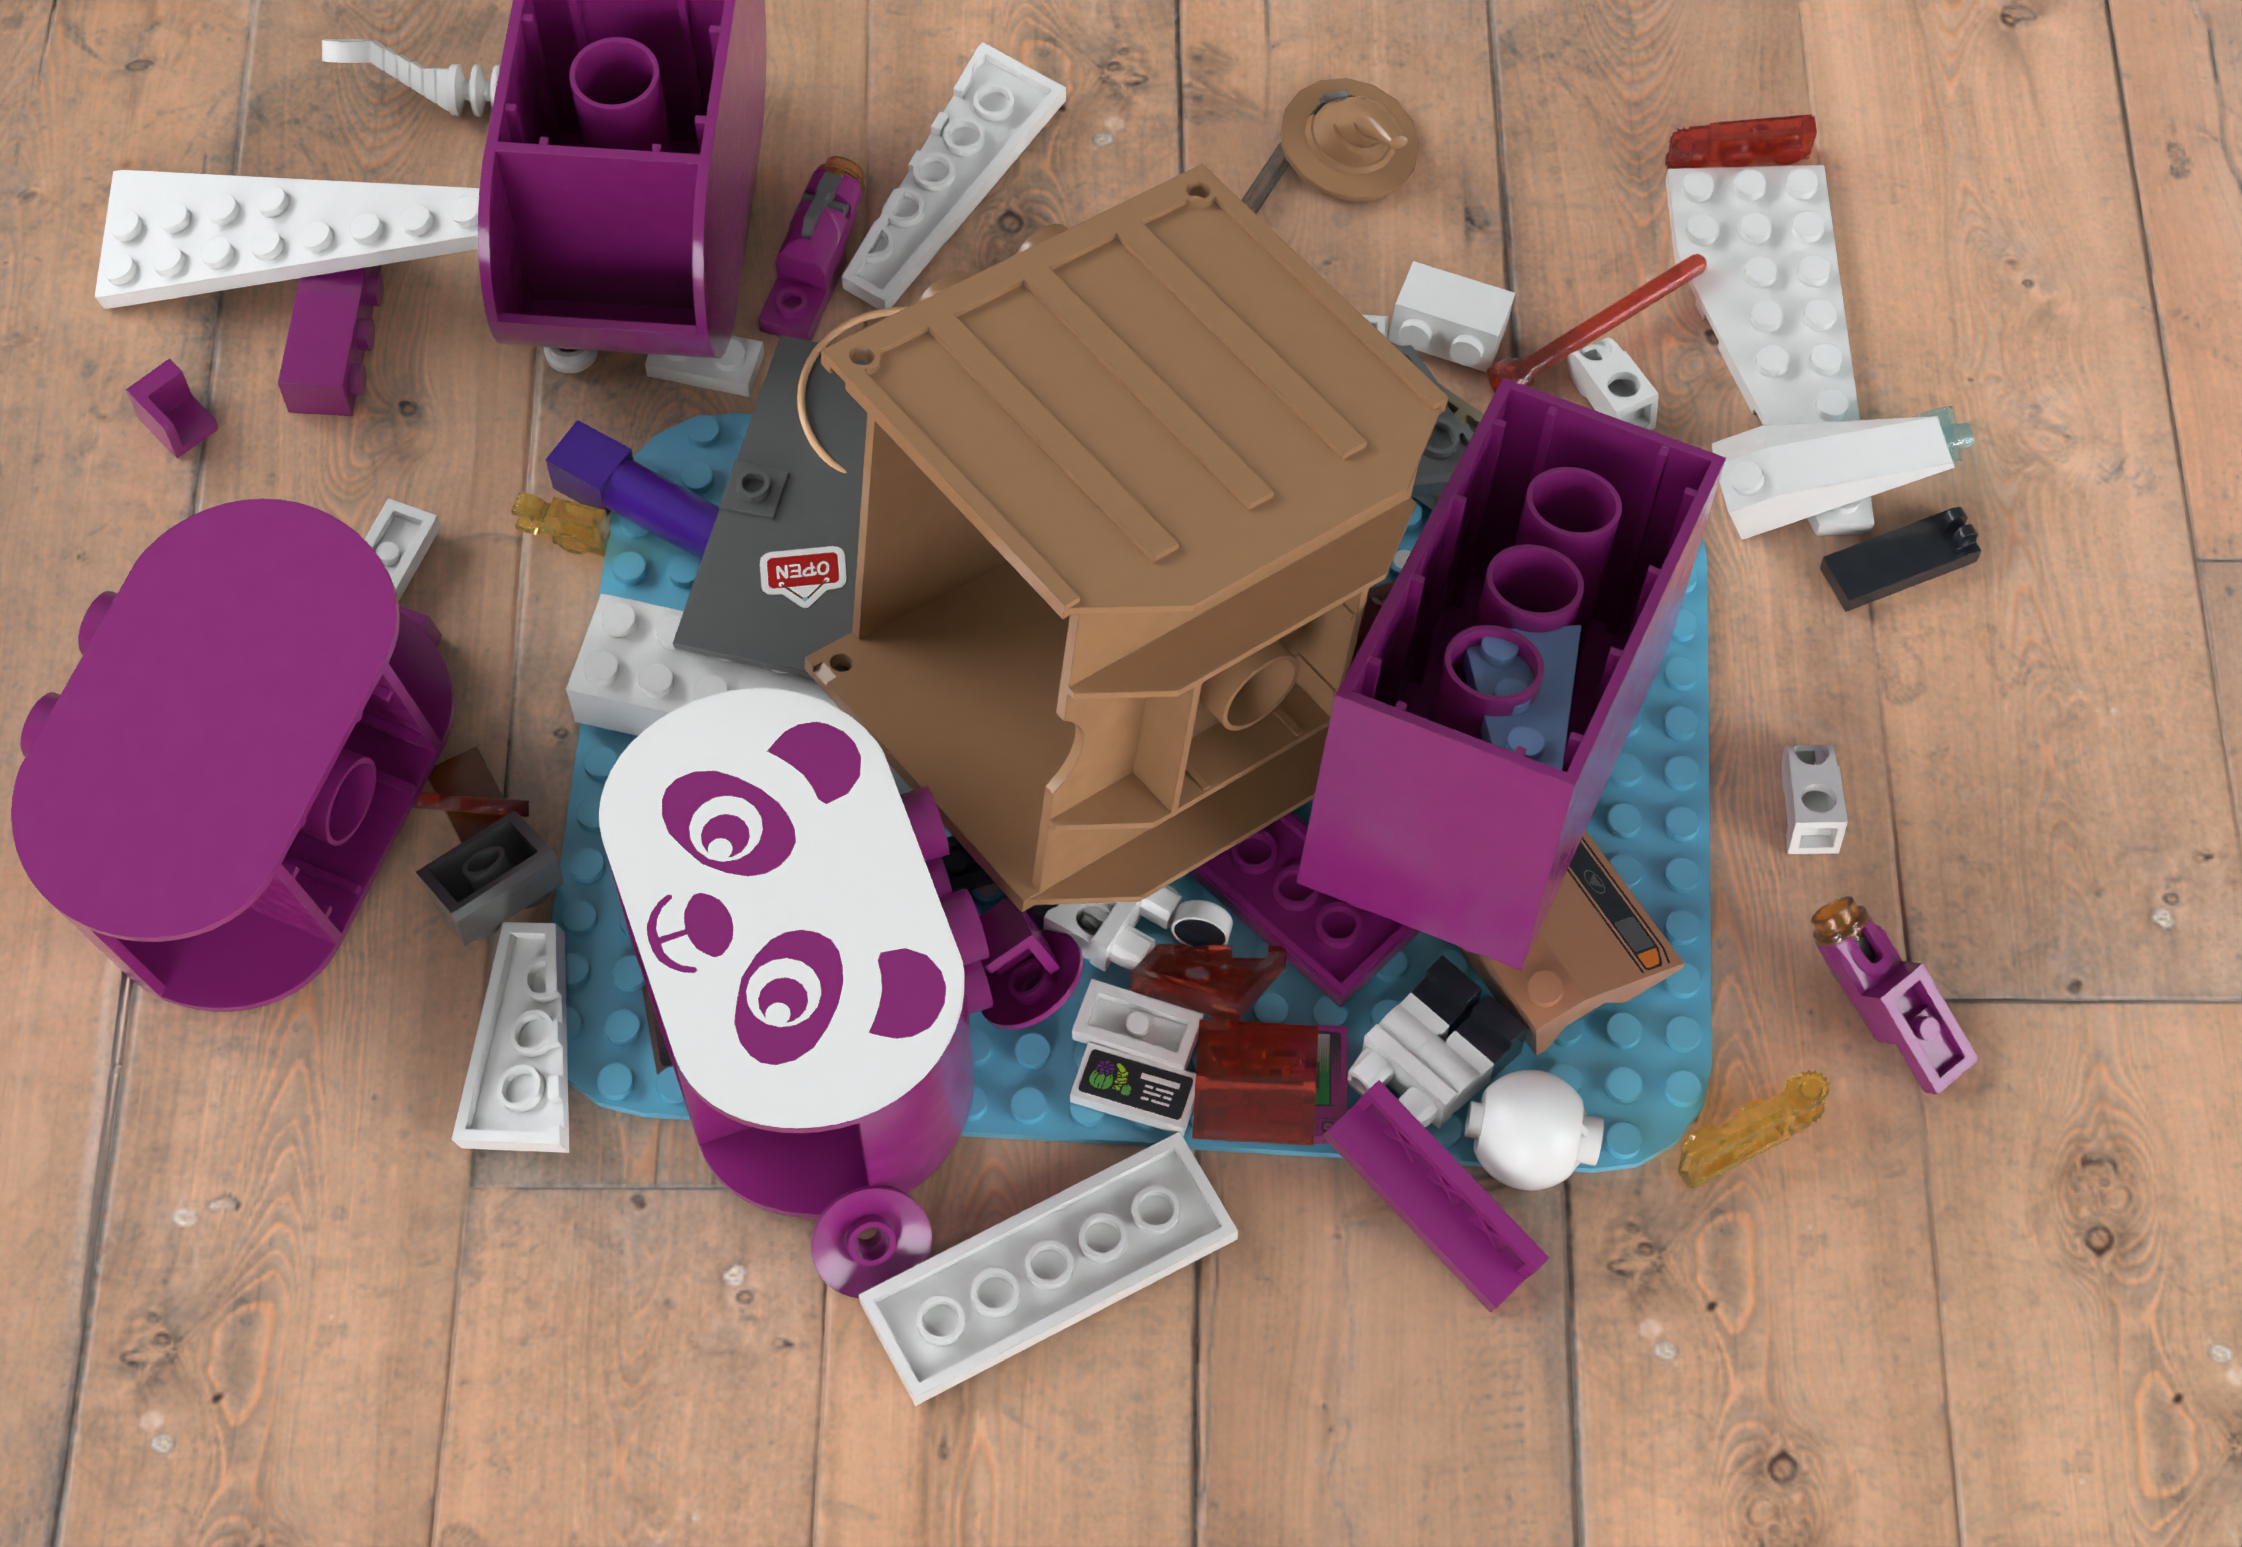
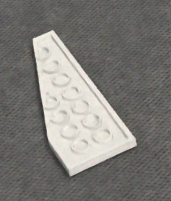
M1824 165L1668 169L1665 182L1675 267L1682 281L1689 283L1696 297L1695 306L1702 319H1707L1719 341L1718 349L1752 414L1757 413L1762 425L1860 420ZM1871 496L1808 517L1807 519L1815 535L1871 534L1874 526Z

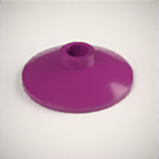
M1042 930L1061 967L1051 975L1033 953L1000 976L996 971L993 973L985 971L992 995L993 1007L983 1010L981 1013L988 1022L1002 1029L1025 1028L1049 1017L1067 1001L1075 990L1083 970L1082 951L1070 935Z
M880 1185L856 1188L836 1198L819 1216L811 1237V1254L820 1277L835 1291L853 1298H859V1294L928 1260L932 1246L931 1226L920 1204L913 1197L899 1189ZM867 1228H878L876 1234L869 1239L858 1237V1234Z

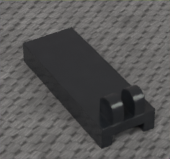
M1953 507L1824 556L1820 570L1843 609L1847 612L1975 563L1979 558L1981 549L1976 543L1978 533L1972 524L1965 525L1968 517L1963 508Z

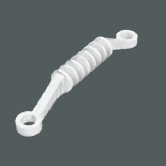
M322 40V61L337 63L372 62L373 65L382 71L385 70L386 73L395 79H398L406 86L411 87L419 94L424 95L427 99L449 111L452 116H461L465 101H470L473 115L476 117H481L486 101H490L491 107H493L500 65L493 67L490 80H486L482 66L474 64L470 79L465 80L460 64H451L449 68H425L416 61H412L403 54L385 47L376 40Z

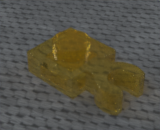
M518 493L511 509L513 515L519 516L515 525L516 529L528 534H549L552 536L554 544H558L564 550L574 554H585L588 552L605 557L606 545L611 535L606 510L553 497L550 504L535 495Z

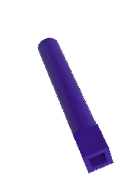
M577 420L545 459L553 489L605 518L611 512H614L702 560L719 512V507L634 461L631 448Z

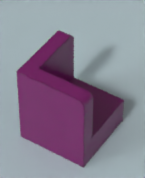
M170 358L126 389L138 419L177 459L218 429L216 419L193 397L183 371Z
M1008 897L979 916L989 951V958L981 960L988 973L996 971L1000 976L1032 953L1050 975L1061 968L1040 927L1026 910L1021 912Z

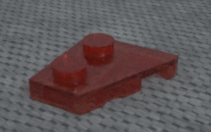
M1157 944L1131 971L1130 991L1205 1013L1213 1019L1229 1020L1237 1023L1285 970L1287 948L1268 946V955L1265 958L1232 957V945L1192 947L1186 944Z

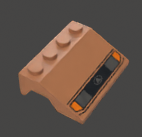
M1586 830L1522 970L1459 947L1495 1000L1528 1027L1525 1042L1535 1056L1546 1051L1567 1025L1606 1002L1626 1003L1684 968V962Z

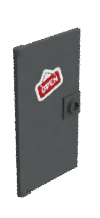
M780 335L673 640L675 649L812 678L804 669L805 657L852 632L867 412L845 390L846 383L835 371L829 373L823 367L820 353L812 366L806 385V411L810 426L818 442L847 473L834 469L820 458L810 445L802 428L797 407V390L801 371L808 356L818 342ZM855 361V362H854V363L859 364V365L869 364L868 362H865V361ZM845 666L833 667L834 670L839 672H845L849 670V668Z

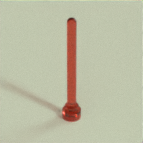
M1693 254L1528 357L1524 359L1519 356L1514 359L1505 357L1487 369V378L1494 393L1503 378L1528 387L1535 384L1536 376L1567 358L1569 354L1580 350L1702 274L1707 268L1705 257L1700 254Z

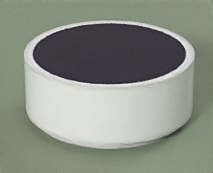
M1190 900L1181 903L1176 908L1171 931L1177 940L1189 947L1213 951L1227 945L1233 920L1225 909L1215 903L1204 900Z

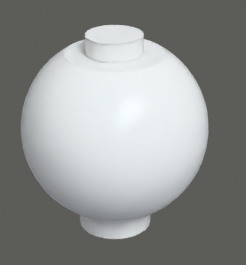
M1521 1070L1506 1074L1490 1084L1484 1090L1480 1103L1470 1102L1464 1135L1468 1138H1474V1153L1482 1167L1493 1178L1515 1189L1533 1191L1560 1184L1570 1177L1579 1164L1595 1166L1602 1145L1604 1120L1603 1118L1587 1116L1582 1098L1563 1079L1544 1071Z

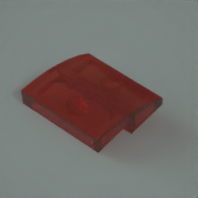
M1199 1019L1192 1139L1313 1146L1318 1026Z

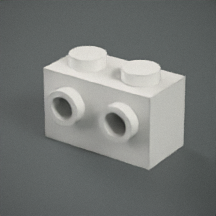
M1413 261L1395 304L1388 340L1402 346L1412 345L1417 351L1489 373L1506 331L1515 293Z

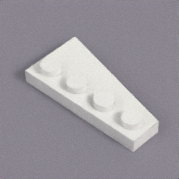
M503 922L452 1136V1141L463 1149L569 1153L565 932L556 923Z

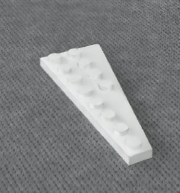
M135 170L113 171L95 299L104 309H111L477 250L479 188Z

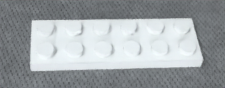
M1179 1131L859 1294V1302L911 1400L917 1406L1238 1239V1230Z

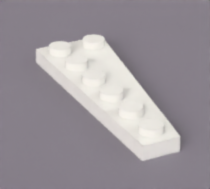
M982 42L954 86L953 97L944 112L938 113L931 125V134L921 151L917 150L909 162V171L899 188L893 189L882 208L880 218L874 221L842 275L843 289L877 309L891 308L1066 101V87Z

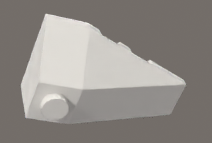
M1938 416L1763 425L1712 443L1713 453L1726 457L1719 483L1729 515L1742 540L1955 468Z

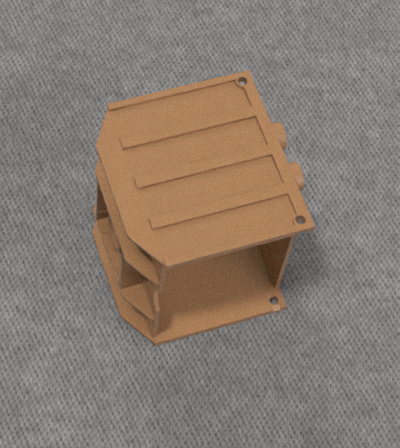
M1200 164L1069 229L1062 224L1045 226L1032 234L1022 244L1016 255L973 276L963 271L946 274L931 284L916 304L822 349L821 364L829 373L835 371L846 383L845 390L867 412L852 632L806 656L804 669L843 712L854 718L871 734L883 750L887 762L912 790L925 786L929 787L943 825L1021 912L1034 905L1140 902L1314 799L1335 694L1383 605L1376 597H1371L1370 587L1386 579L1415 510L1416 502L1411 498L1418 465L1440 413L1446 409L1448 396L1206 166ZM1191 196H1199V197H1202L1203 199H1197V198H1193V197H1191ZM855 361H865V362H868L869 364L859 365V364H856V363H854V362H855ZM845 666L849 668V670L845 672H839L834 670L833 667Z

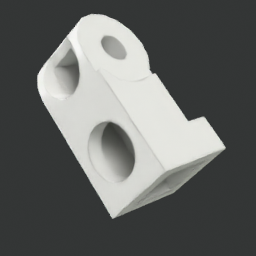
M1604 338L1568 355L1567 367L1571 380L1577 391L1588 399L1595 411L1648 430L1656 428L1659 393L1627 352L1623 351L1612 338Z
M1787 745L1783 749L1781 771L1788 823L1786 832L1787 854H1839L1848 820L1840 767L1837 766L1833 745Z

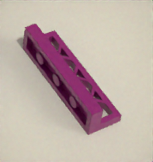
M1380 1080L1369 1088L1357 1103L1323 1134V1137L1490 1313L1550 1259Z

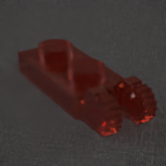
M1807 114L1713 122L1710 125L1690 126L1689 129L1683 127V129H1677L1676 132H1673L1670 137L1665 165H1667V170L1705 168L1709 166L1745 167L1750 163L1763 162L1789 165L1803 159H1809L1817 135L1815 116Z

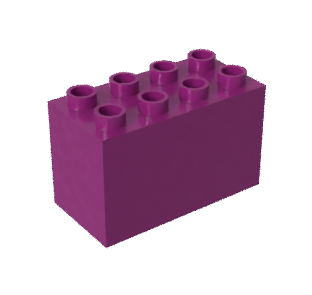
M1503 378L1335 694L1296 883L1345 901L1356 908L1368 910L1455 944L1466 951L1483 955L1522 970L1669 647L1726 457ZM1581 625L1562 770L1525 757L1527 749L1517 746L1515 752L1483 741L1480 731L1484 715L1493 717L1509 716L1513 714L1515 706L1521 705L1530 699L1531 705L1538 696L1542 683L1544 662L1539 650L1528 638L1511 629L1543 633L1554 631L1564 626ZM1483 637L1498 638L1511 642L1519 647L1517 656L1530 668L1534 682L1527 689L1508 696H1494L1478 692L1467 684L1463 669L1466 649L1481 646Z

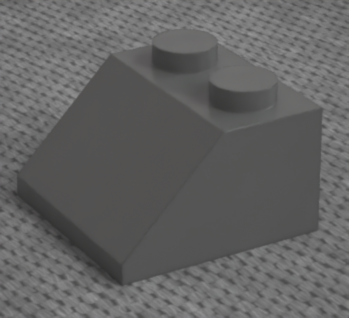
M515 810L416 871L417 876L445 923L465 946L474 940H481L491 936L500 928L502 922L523 909L541 904L549 897L552 890L564 883L559 861L553 849Z

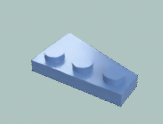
M1581 625L1564 626L1554 631L1542 633L1511 629L1528 638L1539 650L1544 662L1542 683L1538 696L1531 705L1530 699L1521 705L1515 706L1513 714L1509 716L1493 717L1484 715L1480 731L1482 740L1515 752L1517 746L1527 749L1525 757L1562 770ZM1483 637L1481 646L1466 649L1463 669L1467 684L1478 692L1494 696L1513 695L1527 689L1534 682L1528 665L1517 656L1519 647L1511 642L1498 638Z

